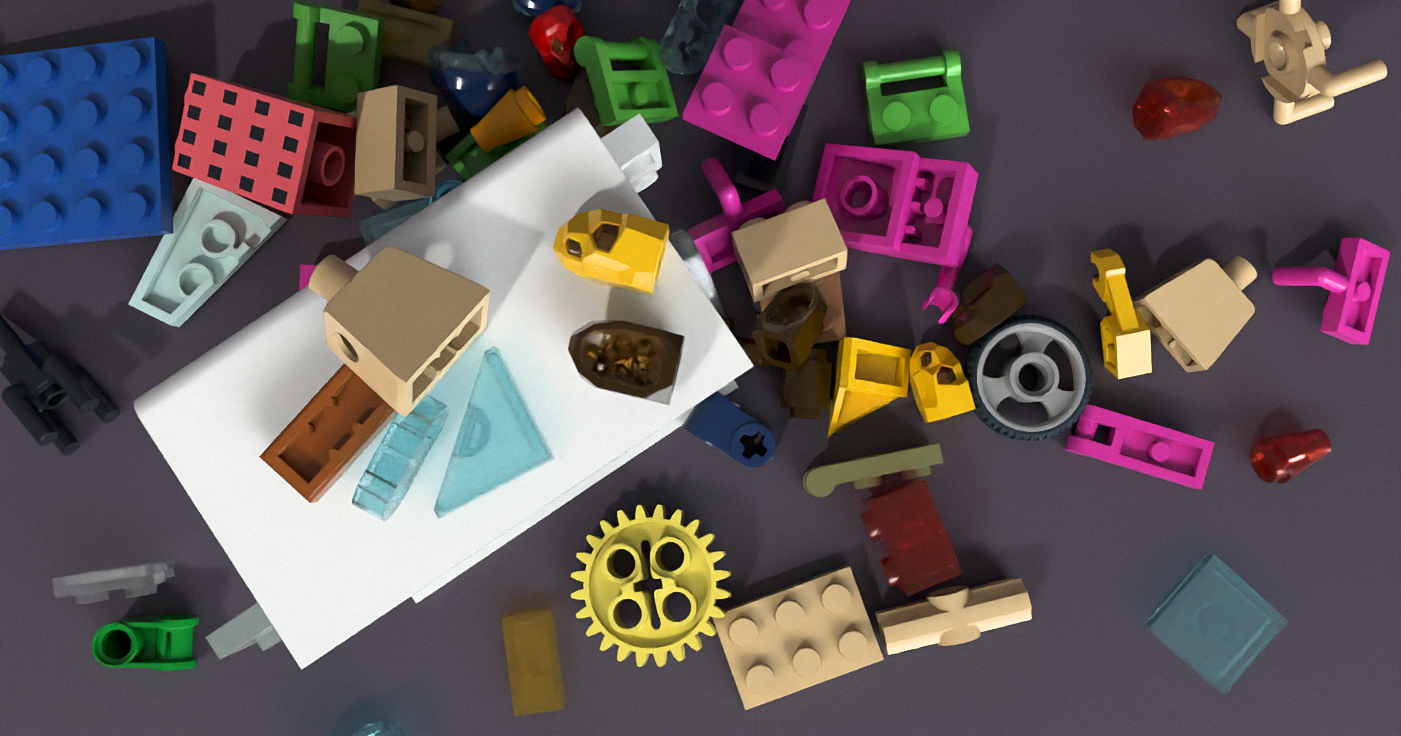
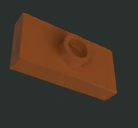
M344 363L259 457L309 503H315L324 496L393 420L398 412Z

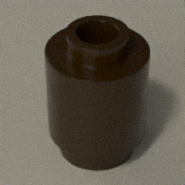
M811 349L809 358L793 371L783 369L781 407L790 408V418L819 419L820 410H829L832 363L827 362L828 351Z

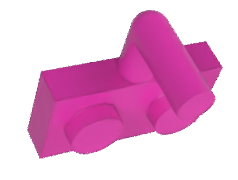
M716 158L706 159L701 169L718 196L724 213L688 229L699 260L707 275L737 261L733 250L731 232L737 231L742 224L751 219L765 218L767 220L783 214L786 210L783 198L776 188L742 204L736 187Z
M1360 237L1342 238L1334 270L1325 266H1278L1272 273V280L1278 286H1320L1329 290L1328 300L1323 309L1320 331L1349 344L1369 345L1390 252Z

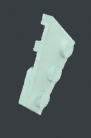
M193 178L173 216V234H165L128 305L171 326L180 327L287 219L233 192Z

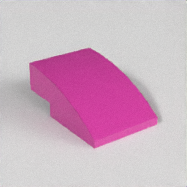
M825 143L811 203L826 199L844 243L848 248L958 268L979 174L968 162L921 158L913 151Z

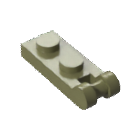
M928 443L814 466L804 472L802 485L809 494L816 497H825L834 490L836 484L853 481L854 489H863L884 484L882 475L901 471L902 480L931 475L930 465L944 463L940 443Z

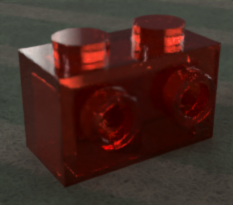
M914 478L862 499L867 511L860 513V517L871 541L879 539L886 556L879 559V564L890 588L897 585L902 593L909 596L963 574L925 479Z

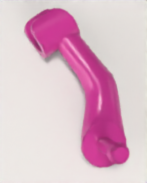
M969 224L966 228L958 268L941 265L935 288L921 305L923 310L928 305L939 307L943 313L942 317L938 320L940 324L945 323L958 306V298L952 290L970 247L973 231Z

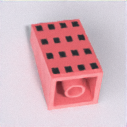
M191 73L188 89L184 96L185 105L179 135L175 142L172 170L290 214L350 218L355 198L357 117L227 80Z

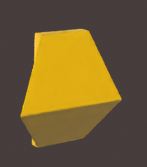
M844 337L837 342L827 438L899 397L907 398L912 350L853 337Z

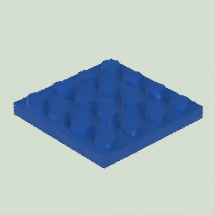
M156 37L0 56V250L173 234L166 43Z

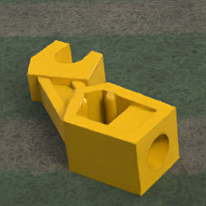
M1110 248L1090 252L1091 262L1096 264L1099 271V277L1093 278V286L1103 302H1106L1110 316L1104 317L1100 323L1104 367L1118 379L1152 372L1150 329L1139 310L1134 311L1125 279V266L1119 254Z

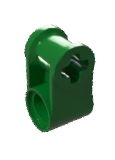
M194 614L135 615L119 619L97 630L91 643L92 654L97 662L110 668H150L152 670L174 671L197 667L198 658L193 656L194 626L199 624L200 616ZM120 630L126 632L131 638L132 645L129 652L123 650L118 644Z

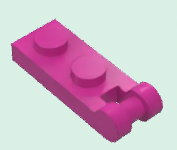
M1087 404L1078 419L1074 436L1068 435L1065 450L1189 488L1202 490L1215 442ZM1098 425L1110 428L1105 445L1093 441Z

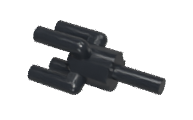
M0 314V347L7 354L4 357V364L0 371L11 384V386L3 390L2 400L40 446L53 442L64 456L74 453L81 443L54 412V408L59 407L70 398L82 413L93 410L103 423L114 421L120 415V410L83 367H71L62 355L52 353L42 341L37 340L26 345Z

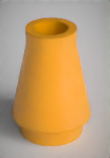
M523 86L517 91L511 88L478 124L470 128V131L482 150L489 153L501 145L539 131L538 125L547 118L538 101L527 87Z

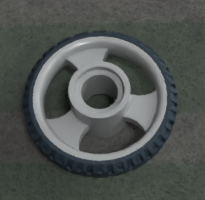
M1019 315L1003 320L976 340L967 357L964 374L968 380L976 408L973 411L991 430L1014 440L1039 441L1064 432L1082 415L1092 392V366H1090L1091 361L1088 353L1083 348L1084 345L1066 326L1050 318L1038 315ZM1015 333L1021 343L1020 355L1008 359L1001 366L998 378H990L983 375L985 361L993 347L1005 337ZM1051 341L1056 342L1063 349L1070 361L1073 372L1072 391H1063L1057 388L1059 384L1057 365L1050 357L1044 354L1046 346ZM1024 365L1032 367L1037 374V384L1032 391L1025 390L1019 382V371ZM1006 397L1017 403L1039 401L1047 411L1048 420L1038 424H1021L1005 418L996 410L999 403Z

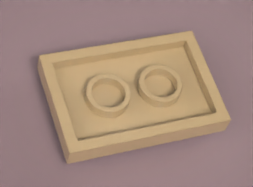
M849 565L724 609L726 612L724 618L712 617L745 710L884 660Z

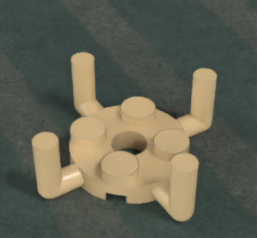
M1279 0L1243 13L1236 21L1237 28L1251 39L1254 62L1257 63L1264 60L1269 75L1261 77L1267 90L1274 96L1273 119L1280 125H1285L1330 109L1334 106V96L1379 81L1387 75L1386 65L1381 59L1367 62L1337 74H1333L1326 69L1324 50H1327L1331 45L1330 31L1322 20H1312L1309 14L1301 7V0Z

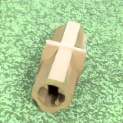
M1018 576L988 582L972 588L966 585L943 588L928 593L926 599L875 611L880 638L888 655L898 654L938 643L940 646L962 644L979 638L981 636L980 632L1032 619V606L1029 594L1025 589L1022 579Z

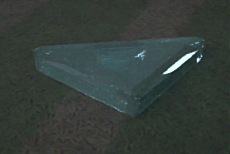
M495 346L484 352L435 503L434 512L438 519L555 459L499 349Z

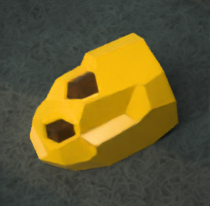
M604 209L580 212L558 229L553 250L563 266L578 276L606 286L653 296L668 241L669 224L629 213L621 214Z
M933 342L917 345L910 358V385L923 422L929 423L976 409L968 380L964 376L960 361L948 348Z

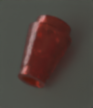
M1318 428L1260 439L1257 446L1250 450V462L1257 476L1264 482L1284 484L1324 456L1331 453V443L1328 436Z

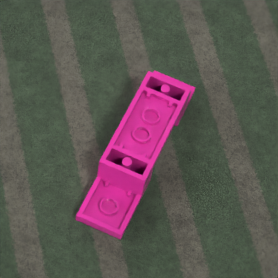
M744 0L732 27L724 25L683 111V120L772 160H776L786 136L789 137L851 0Z

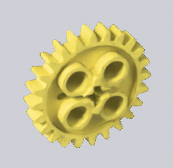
M659 504L654 510L653 517H649L645 505H637L634 520L631 519L625 510L617 511L619 526L615 527L609 521L602 520L600 525L605 536L600 538L595 535H587L586 539L594 550L592 553L580 552L576 555L580 561L586 564L585 571L571 573L572 578L584 582V589L571 594V598L585 600L586 607L581 609L576 614V617L586 618L591 616L594 622L585 634L591 636L602 632L605 635L601 642V651L607 650L614 644L619 645L617 660L620 662L625 660L631 651L636 652L637 666L642 667L648 660L649 654L653 653L655 662L658 667L666 664L667 651L669 650L678 662L685 659L683 644L687 643L694 650H700L703 646L698 633L702 632L706 635L714 636L717 632L709 621L710 617L724 618L726 616V612L716 605L717 599L730 597L731 592L718 587V581L731 576V571L717 570L715 565L726 555L725 551L710 553L708 547L716 536L714 533L700 538L697 535L701 526L699 519H695L687 526H684L683 510L677 509L670 520L666 519L665 506ZM645 540L649 541L651 547V575L655 579L661 578L662 588L654 592L656 609L661 622L659 629H655L652 625L651 593L648 590H642L640 586L641 581L648 579L649 575L646 559L642 551V543ZM670 542L678 544L684 552L683 564L675 571L665 568L660 559L663 547ZM623 549L629 551L635 559V568L628 577L618 575L613 567L615 555ZM674 592H681L690 600L691 612L684 620H678L668 612L667 601ZM626 599L636 601L641 608L642 618L636 626H629L620 618L619 608Z

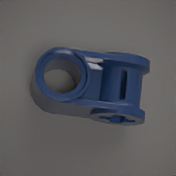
M718 391L695 405L682 424L683 428L716 450L720 449L747 467H760L766 464L775 452V439L772 432L766 426L744 412L745 409ZM759 431L765 436L762 444L768 450L764 456L756 453L750 459L743 454L746 446L740 441L745 434L753 437Z

